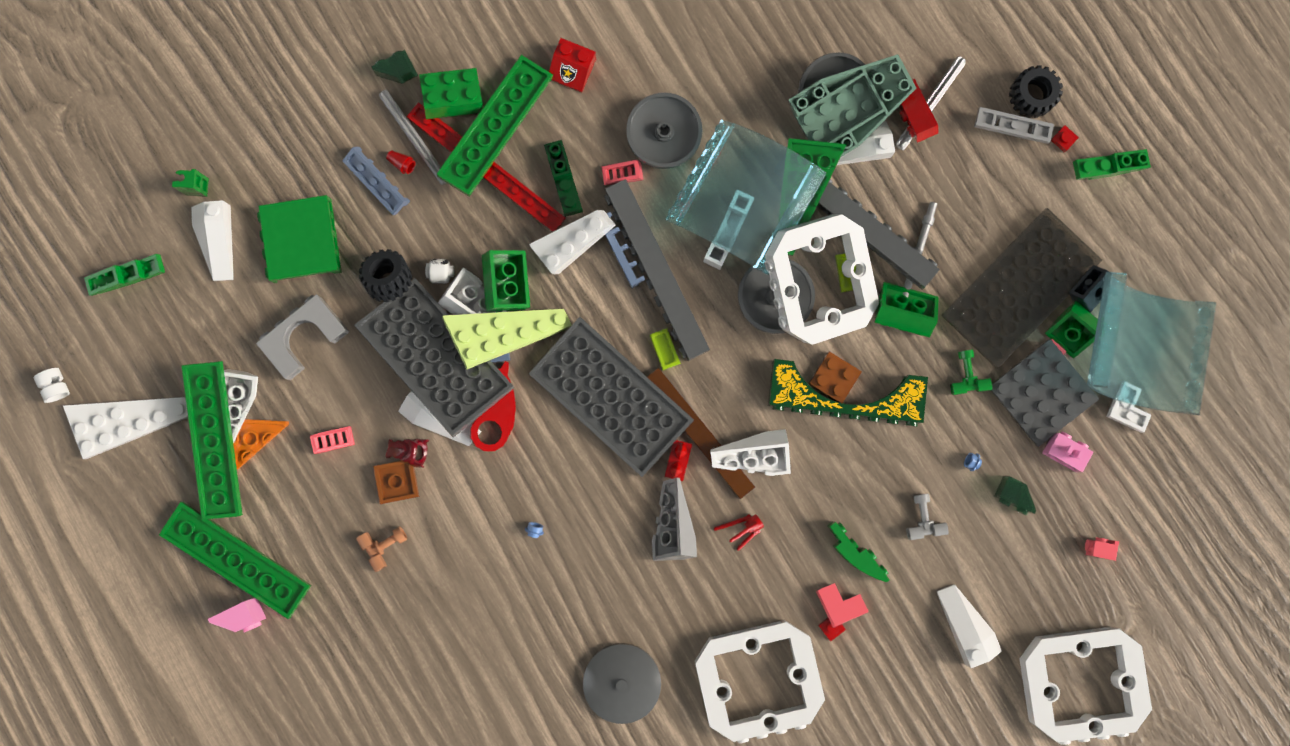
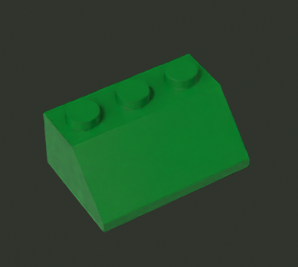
M883 282L879 295V304L875 310L874 323L930 338L938 322L939 297ZM903 292L909 293L908 298L903 295Z

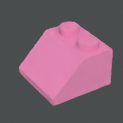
M253 598L209 618L208 621L211 624L234 632L243 629L245 633L262 625L260 621L266 619L258 599Z

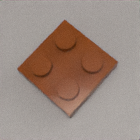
M829 351L809 382V385L836 402L843 403L862 371Z
M398 461L373 466L380 504L420 497L415 468L408 462Z

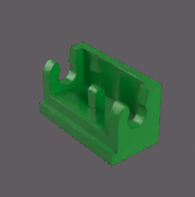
M196 169L176 171V174L184 175L185 179L183 181H173V188L187 196L207 197L208 177Z

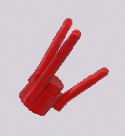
M748 514L743 518L714 527L713 530L717 531L746 521L744 523L745 529L729 540L732 543L749 532L750 535L737 547V551H739L755 535L760 533V529L764 528V525L756 514L752 517Z

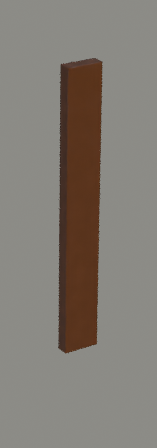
M659 368L656 369L648 378L694 419L685 429V432L712 464L711 449L722 445ZM715 468L740 499L755 488L741 469Z

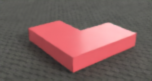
M835 583L816 591L833 628L869 612L860 594L843 601Z

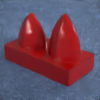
M675 440L672 444L664 477L671 479L680 478V481L684 480L692 444Z

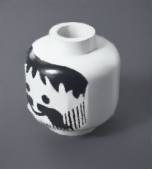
M431 259L429 263H426V278H429L431 283H448L450 277H454V266L450 265L448 259Z

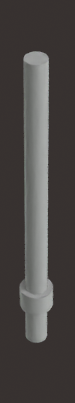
M930 202L927 213L922 220L923 226L916 245L921 252H923L930 226H933L935 220L934 214L937 207L935 202ZM906 278L904 287L911 289L913 283ZM903 292V295L908 298L909 293Z

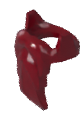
M389 439L385 457H394L408 462L413 467L424 468L423 465L428 450L427 442L429 440L404 439V441L397 440L395 442ZM419 445L422 450V455L420 459L415 460L416 450Z

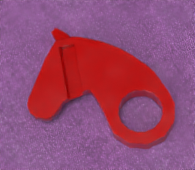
M505 361L499 371L511 383L508 377L509 362ZM513 389L479 416L470 427V438L474 446L480 450L496 451L503 447L514 427L516 412ZM485 421L495 422L501 431L499 440L491 445L484 444L478 437V428Z

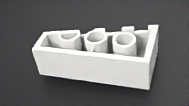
M596 210L529 245L552 274H560L610 231L615 224L604 210Z

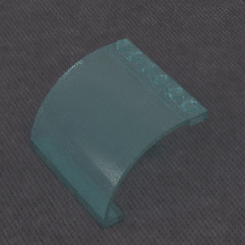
M721 120L715 127V132L711 139L706 143L702 155L697 159L692 173L687 177L683 189L678 193L677 199L669 209L665 220L712 242L749 263L756 270L769 275L765 267V254L778 231L796 226L824 179L826 172L809 160L766 136L738 124Z
M1106 272L1087 381L1088 386L1104 396L1128 404L1200 416L1216 302L1183 301L1147 294L1126 286L1127 273Z

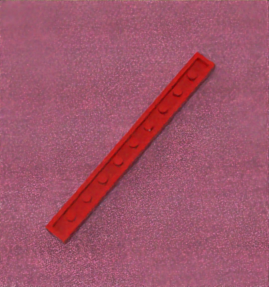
M419 102L406 116L451 153L462 139L460 134L441 119H426L424 106ZM493 162L483 178L551 232L558 230L566 220V217L497 163Z

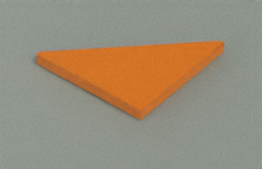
M245 419L233 443L237 470L289 425V421Z

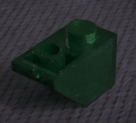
M405 50L396 51L391 57L378 60L375 65L371 66L376 76L401 84L418 76Z
M1003 476L994 497L999 499L998 502L1007 507L1010 505L1016 507V511L1023 515L1028 513L1035 514L1036 508L1027 484L1013 477Z

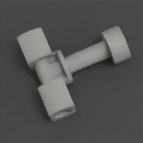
M929 494L915 495L914 502L915 504L919 503L922 522H918L917 527L906 528L908 540L922 539L926 535L941 536L949 534L947 523L934 524L933 520H929L926 503L930 502Z

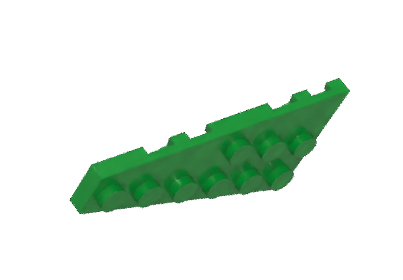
M788 139L777 232L810 221L847 144ZM795 250L788 251V255L793 256Z

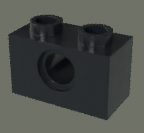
M1093 265L1070 290L1069 294L1073 302H1079L1091 313L1115 286V283L1108 270Z

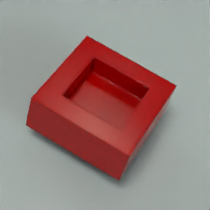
M1064 125L1051 139V142L1065 153L1079 137Z
M828 617L818 625L830 641L846 630L842 624L833 628Z

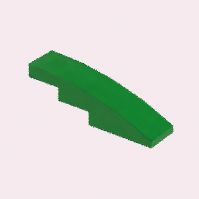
M154 254L141 260H132L120 266L113 265L84 277L89 296H93L147 280L165 273L161 255Z

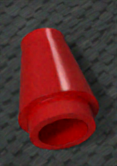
M393 150L389 151L386 156V160L402 174H410L415 168L416 162L410 156Z

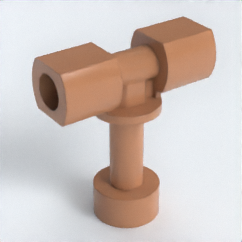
M400 526L393 530L392 536L380 543L377 540L373 541L368 532L356 538L361 549L366 550L371 559L368 561L375 572L387 566L382 557L384 549L397 541L401 544L408 539Z

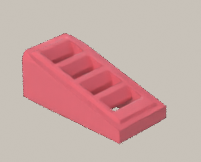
M638 159L602 166L605 186L614 185L624 179L628 183L643 180L642 165ZM632 167H635L636 175H633ZM624 168H627V171H628V176H627V177H625V169H624ZM617 169L620 170L621 178H618L617 176ZM609 170H612L613 173L612 180H610Z
M351 426L310 435L314 454H321L355 445ZM342 432H345L347 443L343 441ZM334 434H337L339 441L338 445H336ZM326 436H329L331 446L329 447ZM318 438H321L323 448H320Z

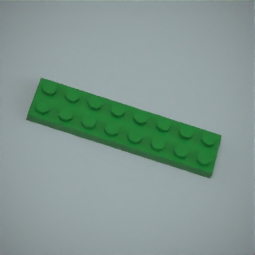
M521 55L440 168L437 177L470 197L552 80L553 74Z
M223 361L181 365L202 520L239 517L243 514Z
M184 502L179 503L159 534L162 538L287 619L291 618L312 586L211 519L202 520L201 513Z

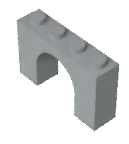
M317 294L308 297L304 301L305 304L300 308L293 309L287 319L277 322L274 326L275 328L271 332L261 335L260 340L256 343L280 374L287 380L293 379L305 369L293 354L289 345L290 335L297 326L303 323H314L327 339L334 344L350 332L323 298Z

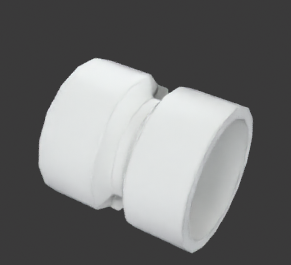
M59 368L42 371L33 377L37 387L42 389L40 394L45 403L58 401L70 394L66 383L61 382L64 378Z

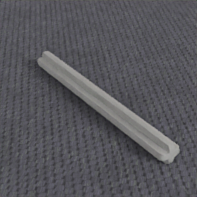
M956 57L927 98L926 102L931 112L966 63L964 58ZM907 128L896 142V147L900 150H905L912 140Z
M383 90L379 93V97L440 184H445V181L437 177L441 166L389 92Z

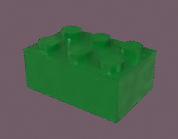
M477 68L419 74L426 119L475 114L482 111V98Z
M489 250L482 254L486 312L524 311L530 308L526 251Z

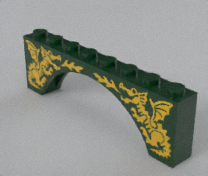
M774 359L772 362L768 406H772V410L777 411L791 408V412L803 413V410H807L812 415H822V412L830 413V417L841 418V415H849L848 419L860 420V417L868 418L867 421L879 422V419L887 420L888 424H898V421L906 422V426L917 427L918 424L924 423L928 377L907 375L890 394L882 399L868 404L851 405L832 401L813 390L801 377L794 361Z

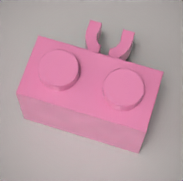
M1067 433L1054 434L1048 441L1042 454L1074 472H1083L1093 451L1089 450V446L1085 443L1071 440L1072 437Z

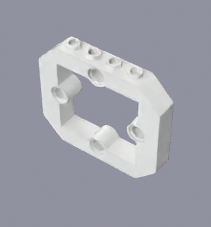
M832 214L777 232L765 254V267L770 275L771 280L769 284L774 292V305L779 313L778 322L782 330L804 343L813 345L866 327L879 304L864 229L842 214ZM841 235L847 259L842 265V272L846 277L851 278L856 306L841 311L825 306L817 311V319L803 323L798 301L799 287L794 283L787 252L802 248L807 252H820L824 249L827 239ZM812 238L814 239V245H813V246H811V240H812ZM786 287H788L787 295L784 292ZM829 313H830V314H831V318H830V320L828 321V315H829Z
M785 620L709 637L695 660L709 726L733 742L745 743L749 741V738L753 737L762 739L768 737L769 733L774 732L776 734H783L787 732V729L795 728V730L804 729L807 724H811L825 701L811 638ZM789 638L794 662L788 666L787 675L794 684L800 685L804 704L778 711L765 709L757 716L729 722L725 702L731 698L732 690L727 681L719 680L714 656L743 649L749 655H754L760 651L762 644ZM748 639H754L756 641V644L753 648L746 647V641ZM795 669H802L800 677H793ZM725 687L727 692L725 695L720 696L716 693L717 689ZM773 717L774 721L771 725H765V718Z
M1111 626L1036 636L1019 658L1029 722L1061 745L1070 744L1074 740L1088 742L1090 738L1096 737L1097 739H1109L1111 735H1117L1118 737L1129 736V733H1134L1139 729L1152 710L1142 646L1118 628ZM1079 642H1081L1082 648L1081 650L1077 651L1076 646ZM1115 646L1118 670L1112 673L1111 683L1114 687L1122 690L1125 712L1102 716L1084 714L1079 719L1055 722L1052 702L1059 698L1060 690L1057 685L1048 681L1044 655L1070 652L1080 658H1085L1091 654L1093 648ZM1126 676L1127 681L1122 685L1121 680ZM1049 686V694L1044 695V689ZM1094 721V727L1089 730V724Z

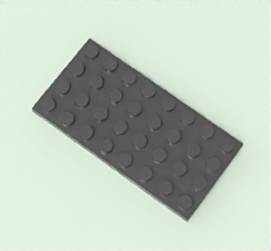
M414 278L411 281V286H408L409 290L407 293L404 292L401 298L397 297L394 301L390 299L388 302H383L354 326L454 438L514 389V386L490 360L466 370L442 319V316L448 315L447 312Z
M581 317L573 323L529 373L641 477L646 474L694 421L691 416Z

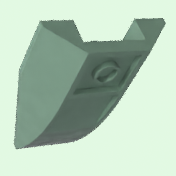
M897 54L820 79L788 99L794 117L806 138L810 141L847 144L841 155L842 157L860 146L916 89V86Z

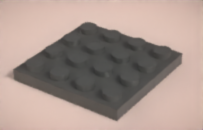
M1048 339L992 383L991 390L1037 447L1099 400L1098 396L1051 339Z

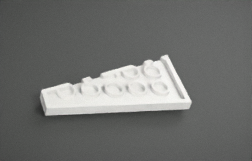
M186 397L63 406L83 459L91 458L188 418Z

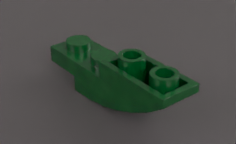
M562 140L545 144L544 148L564 216L567 217L583 212Z

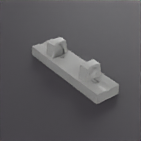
M979 107L974 127L1049 144L1054 124Z

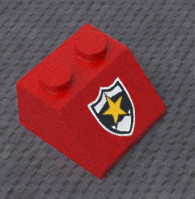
M560 38L549 70L553 74L551 81L582 93L596 62V52Z

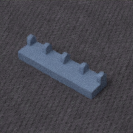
M352 147L342 161L392 215H396L403 206L410 203V200L404 198L398 192L399 188L393 186L385 178V173L380 172L373 165V161L361 152L362 149L360 147Z
M611 212L606 213L609 218L612 217ZM619 227L608 231L604 236L631 288H634L644 281L645 278L641 276L637 279L631 268L636 266L637 262L628 263L623 251L629 247L627 244L620 247L614 234L620 231Z

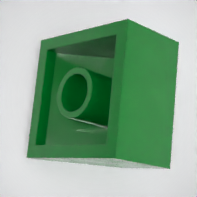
M1075 301L1062 312L1045 334L1058 343L1074 359L1102 335L1105 325L1079 302Z

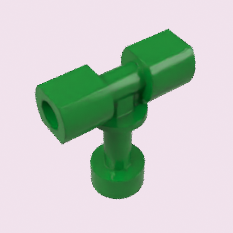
M974 350L958 352L959 360H963L966 378H962V382L950 384L951 394H966L967 391L973 390L977 392L992 390L991 378L978 380V376H973L971 358H974Z

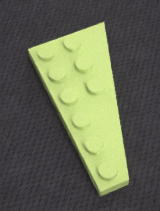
M564 309L442 316L443 322L466 370L567 330L572 326Z

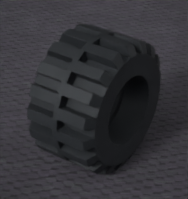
M1037 65L1035 68L1031 66L1025 69L1010 86L1009 97H1012L1010 103L1015 105L1013 109L1015 111L1018 109L1020 115L1026 114L1027 118L1044 116L1061 100L1060 97L1063 94V91L1060 90L1063 88V84L1059 83L1061 78L1059 76L1056 77L1054 75L1056 72L1054 70L1049 71L1047 66L1042 68V65ZM1028 84H1034L1041 88L1044 95L1043 100L1035 99L1029 94Z
M382 249L378 253H371L372 255L370 257L367 256L365 258L366 261L361 263L362 268H359V279L371 298H375L379 302L381 300L388 302L390 299L394 301L397 297L401 298L403 293H407L409 290L408 286L412 284V274L403 256L399 255L397 251L392 252L391 249L386 251ZM392 272L388 277L380 279L384 274Z

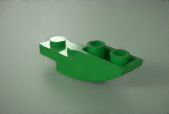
M1147 149L1073 161L1076 180L1099 179L1151 168Z
M832 521L827 525L838 540L833 547L848 563L875 579L884 582L890 580L887 577L888 571L882 564L880 566L875 561L877 557L871 549L867 550L862 547L860 550H857L859 546L853 538L849 539L846 536L847 530L840 522L837 524L835 521Z

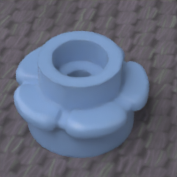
M969 453L964 460V466L970 471L979 469L982 464L978 453L976 455Z
M529 522L527 528H525V531L528 532L527 535L532 538H538L539 535L544 534L543 525L536 522Z

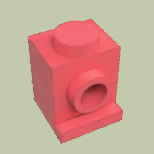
M1096 537L1095 541L1086 540V555L1116 561L1119 541Z

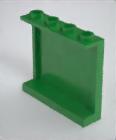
M324 195L259 206L257 218L262 228L260 230V238L264 242L262 255L264 260H266L267 268H265V275L269 281L275 284L278 280L329 272L334 274L342 273L332 199Z

